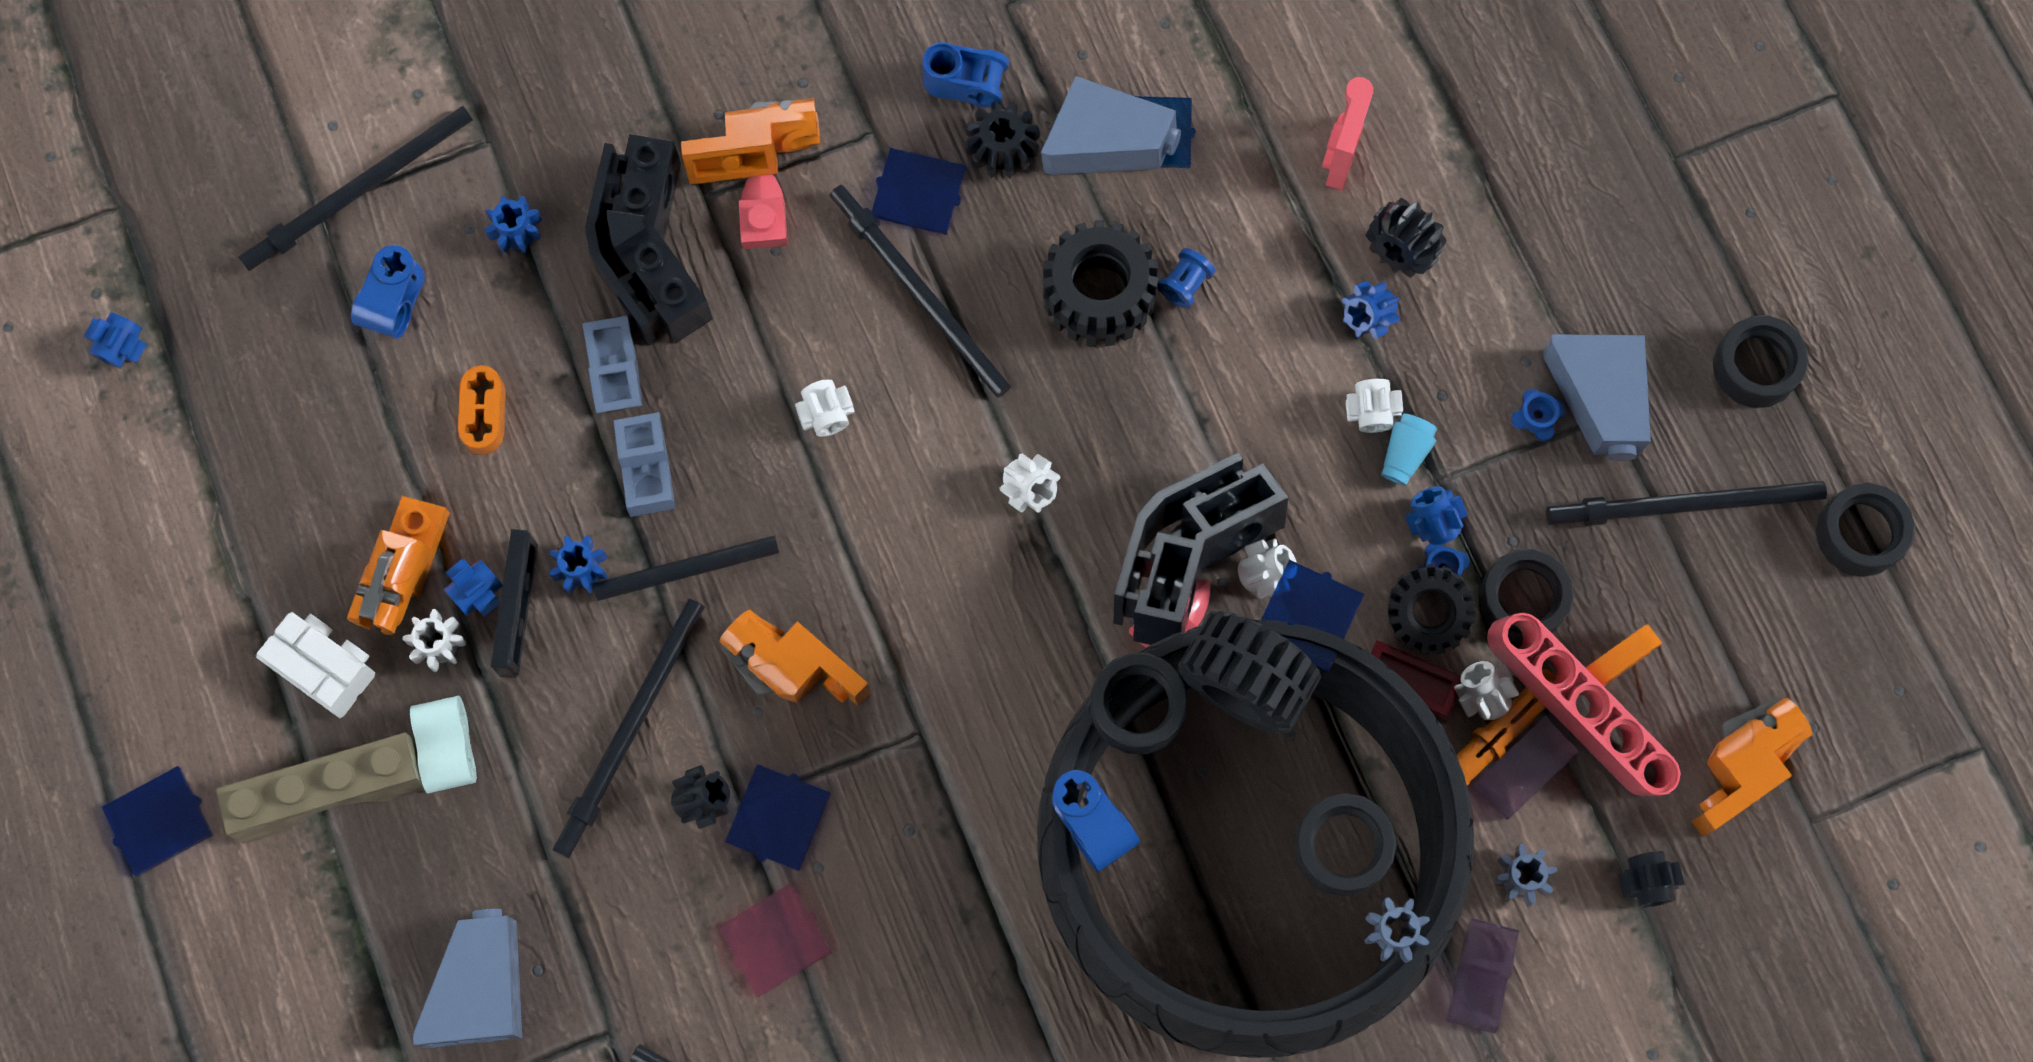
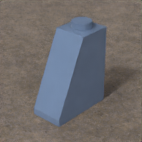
M1075 76L1041 151L1044 172L1051 175L1160 169L1166 154L1172 156L1180 140L1181 130L1176 127V110Z
M1552 334L1543 349V359L1593 454L1608 455V459L1612 461H1628L1635 459L1637 455H1641L1651 442L1645 335Z
M502 909L476 910L472 912L473 919L458 920L413 1033V1045L426 1049L522 1039L517 921L507 915L502 916Z

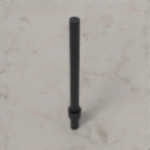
M461 106L283 226L280 222L266 232L268 237L238 256L247 270L251 271L280 251L283 255L297 245L295 240L472 122L471 115L464 106Z
M839 185L833 189L829 196L849 219V228L860 240L865 239L993 394L997 398L1003 396L1011 388V385L880 230V221L869 208L863 209L844 185Z
M1824 481L1611 501H1605L1604 497L1584 498L1582 503L1547 506L1546 518L1549 525L1584 522L1585 526L1604 525L1608 519L1823 500L1827 497V487Z
M688 599L581 798L576 796L566 814L570 818L552 849L557 854L569 859L587 825L593 826L601 811L598 805L705 609V606L693 599Z

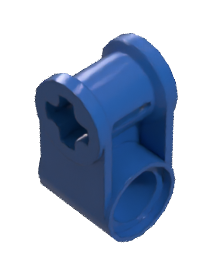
M938 42L927 48L923 55L922 84L930 95L937 98L969 102L976 106L990 108L994 100L999 105L1002 102L1003 96L999 89L1002 74L1009 67V59L1004 54L990 49H973L946 42ZM938 66H946L952 71L948 74L940 75L935 73L933 69ZM988 75L987 81L984 82L985 76Z
M390 245L377 252L364 285L357 294L352 306L351 321L353 325L395 339H399L405 333L411 319L413 307L425 280L423 269L414 261L407 249L398 245Z
M1071 770L1064 773L1056 781L1052 794L1054 810L1070 831L1081 853L1096 872L1099 873L1140 843V839L1122 812L1112 804L1097 781L1089 773L1081 770ZM1071 785L1076 791L1084 787L1088 791L1084 798L1085 807L1080 808L1075 802L1067 806L1063 802L1067 795V786Z

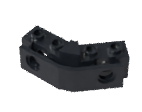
M629 134L625 154L617 153L613 144L604 143L585 225L589 253L599 276L630 317L648 345L650 346L657 341L654 333L663 327L673 341L678 343L713 320L707 299L664 241L681 161L674 141ZM622 174H625L624 180H623L622 189H621V193H620V195H619L620 187H621ZM608 225L613 247L626 273L620 279L617 278L606 261L604 242ZM644 291L655 306V310L649 312L643 302H639L635 292L641 293Z
M1238 452L1157 492L1140 510L1114 593L1113 624L1123 626L1125 617L1133 618V641L1152 645L1179 632L1184 634L1202 569L1244 549L1247 545L1260 541L1285 528L1289 497L1263 463L1243 472V458ZM1181 520V524L1177 525L1170 534L1160 533L1163 528ZM1155 538L1152 552L1144 551ZM1142 578H1149L1146 591L1140 590V594H1135L1136 589L1139 590Z

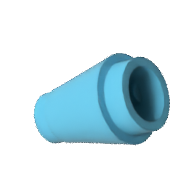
M1404 413L1400 422H1394L1381 476L1396 484L1407 486L1409 479L1412 478L1437 442L1434 438L1437 427L1424 419Z

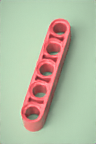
M1518 613L1500 618L1491 625L1488 630L1487 641L1493 654L1507 666L1629 792L1642 797L1669 794L1677 787L1681 773L1674 757L1537 618L1531 614ZM1511 624L1518 627L1523 635V642L1519 649L1514 647L1508 639V630ZM1545 659L1550 660L1556 667L1557 673L1553 683L1547 681L1543 676L1542 665ZM1580 693L1589 700L1590 711L1587 717L1580 715L1576 708V700ZM1614 728L1621 732L1624 740L1623 747L1619 752L1612 747L1610 742V734ZM1649 762L1655 767L1657 772V779L1653 786L1649 785L1644 777V769Z

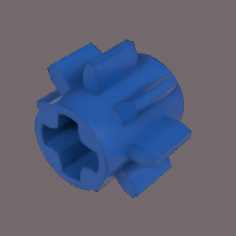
M501 196V203L494 210L486 209L485 212L489 220L494 224L487 226L484 230L489 240L498 239V246L503 253H506L509 248L520 249L523 253H526V246L533 239H541L538 229L533 226L542 221L538 209L529 210V204L524 196H521L518 201L507 200L504 196ZM516 221L517 226L511 228L510 223Z
M1364 281L1354 286L1355 294L1342 299V302L1346 305L1343 322H1347L1352 329L1356 330V337L1358 338L1368 333H1371L1374 339L1388 333L1387 326L1400 321V317L1396 314L1397 302L1400 299L1386 289L1385 282L1371 287L1368 281Z
M113 312L109 313L106 321L101 318H93L83 336L92 341V346L88 352L90 355L121 369L125 360L138 363L147 346V343L139 340L138 337L142 327Z
M1435 486L1426 488L1413 497L1410 504L1412 513L1406 515L1405 518L1413 536L1419 535L1422 542L1428 540L1432 545H1441L1454 540L1460 534L1463 527L1460 519L1468 516V513L1460 496L1454 497L1451 490L1445 491L1444 488Z
M588 535L583 538L582 542H573L568 536H565V545L559 552L556 550H550L549 552L558 567L551 569L549 574L554 581L566 577L563 588L568 594H571L575 587L585 588L591 594L593 593L592 584L598 578L607 579L608 577L599 566V563L605 561L608 556L604 549H597L591 552L593 541ZM584 557L587 565L585 567L577 566L573 572L570 568L571 563L580 564Z
M462 558L446 571L453 582L444 590L466 616L477 608L485 617L500 604V600L494 593L503 587V584L481 559L470 566Z

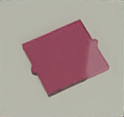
M791 883L718 927L735 957L733 965L736 968L742 969L758 997L832 953L814 923L817 919L816 915L813 912L808 913Z

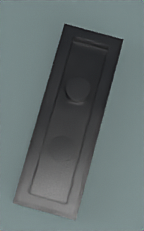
M511 529L491 660V668L500 677L517 678L520 671L538 549L537 542L528 530Z

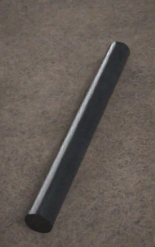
M774 535L593 583L597 601L779 554L780 552Z

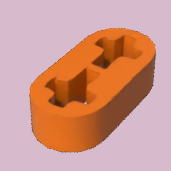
M483 365L472 367L465 372L461 378L459 391V437L468 450L479 455L491 454L499 448L503 442L505 425V385L494 369ZM487 379L493 389L485 391L484 404H480L479 396L472 389L480 387L481 380ZM480 416H484V422L492 432L485 433L483 441L478 442L474 435L471 434V431L479 429Z
M1647 624L1595 660L1586 669L1603 686H1606L1657 649L1663 642Z

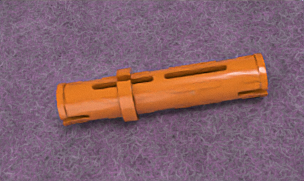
M1542 669L1545 679L1553 683L1556 675L1547 669ZM1527 687L1512 699V706L1504 716L1491 720L1484 728L1477 727L1471 733L1472 740L1457 754L1467 786L1492 760L1499 761L1506 754L1505 747L1546 708ZM1533 699V702L1514 721L1511 722V720ZM1499 733V735L1490 744H1488ZM1486 744H1488V745L1482 750V752L1476 757V754H1477Z

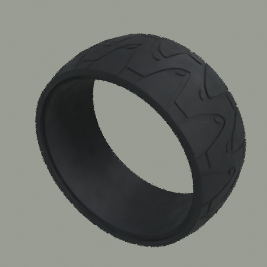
M1254 620L1288 639L1311 659L1321 675V679L1312 695L1331 703L1360 724L1383 748L1397 769L1413 806L1420 845L1419 878L1414 906L1411 911L1418 918L1426 916L1430 919L1429 922L1421 927L1419 934L1429 941L1428 946L1419 948L1413 944L1410 945L1412 960L1408 963H1404L1399 952L1392 953L1368 979L1358 986L1334 998L1288 1010H1244L1213 1004L1193 997L1167 984L1151 973L1124 948L1100 915L1082 871L1078 847L1070 831L1057 815L1052 805V794L1056 781L1064 773L1071 770H1081L1091 775L1097 762L1109 746L1098 734L1092 721L1091 694L1085 699L1067 726L1049 765L1038 809L1037 851L1042 886L1053 921L1066 947L1081 970L1102 994L1121 1011L1144 1027L1177 1043L1197 1050L1226 1056L1268 1058L1311 1052L1342 1042L1366 1030L1370 1025L1377 1023L1390 1014L1420 985L1446 948L1461 916L1469 890L1473 866L1474 826L1473 819L1471 818L1472 807L1467 784L1455 750L1429 707L1401 676L1366 650L1336 635L1298 624L1291 626L1290 623L1281 621ZM1201 626L1189 629L1184 634L1182 632L1173 634L1138 653H1149L1164 659L1178 671L1177 666ZM1131 675L1121 679L1113 687L1109 696V711L1113 720L1124 729L1141 713L1168 698L1164 687L1155 679L1146 675ZM1181 676L1186 689H1191V687L1186 683V681ZM1071 785L1067 786V795L1063 802L1067 806L1074 802L1080 806L1085 788L1083 787L1076 791ZM1402 931L1398 941L1404 936L1409 937V935Z

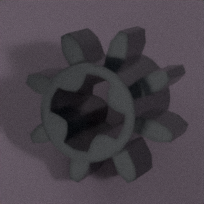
M700 765L686 770L685 776L673 780L672 784L675 789L671 796V805L675 813L681 818L683 824L696 820V825L699 829L716 824L717 817L729 813L726 805L729 802L731 792L727 782L720 776L718 770L706 775L704 767Z
M1664 851L1648 852L1628 858L1630 869L1624 870V873L1619 874L1624 898L1634 896V898H1637L1640 908L1655 907L1674 902L1676 900L1674 890L1679 889V886L1685 885L1680 862L1670 863V861H1666Z

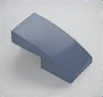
M622 316L582 323L590 364L588 371L596 413L643 406L630 317Z
M660 413L614 420L618 460L622 468L626 508L629 516L676 509Z

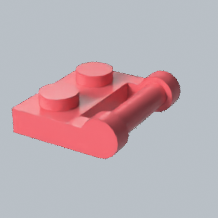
M1356 77L1348 82L1345 90L1347 102L1345 111L1340 114L1337 122L1334 123L1322 164L1323 168L1330 169L1326 186L1342 191L1373 95L1374 88L1372 83L1366 78Z

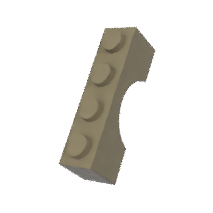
M405 732L217 788L216 791L226 835L245 844L289 831L298 821L324 810L360 802H385L422 791L424 787L418 769L416 742Z

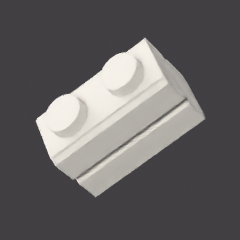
M293 612L288 613L276 628L275 634L270 636L257 652L256 658L339 718L343 717L357 700V696L365 690L375 677V672L364 664L370 656L348 640L342 646H339L329 639L328 636L333 630L311 613L305 620Z

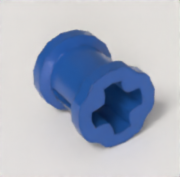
M1183 248L1178 255L1180 261L1168 278H1161L1157 284V289L1171 303L1178 307L1189 309L1194 303L1193 295L1205 279H1211L1216 270L1213 264L1202 254L1193 249Z

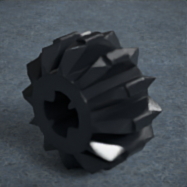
M995 100L991 104V113L978 108L975 112L976 122H968L966 125V135L969 138L965 141L966 153L974 155L972 163L975 168L978 169L988 165L987 172L991 179L997 174L998 169L1004 170L1005 175L1009 179L1014 175V166L1027 171L1030 167L1029 158L1037 157L1039 154V144L1036 141L1040 138V129L1037 125L1031 124L1032 114L1029 110L1017 114V105L1014 101L1008 105L1006 110H1000V105ZM1000 137H1005L1004 143H1000Z
M1400 198L1395 203L1388 202L1385 207L1382 206L1373 216L1374 220L1369 225L1365 236L1371 242L1369 250L1379 255L1381 258L1380 263H1386L1391 266L1393 273L1401 270L1406 276L1411 278L1416 273L1423 275L1427 269H1431L1438 261V256L1442 253L1443 247L1447 242L1444 235L1441 234L1444 226L1432 219L1433 212L1426 213L1423 211L1418 202L1410 205L1407 200Z

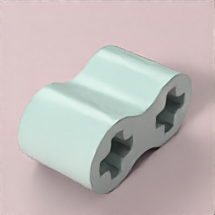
M454 696L411 706L410 719L417 747L418 769L426 793L476 783V766L470 745L468 720L461 697Z

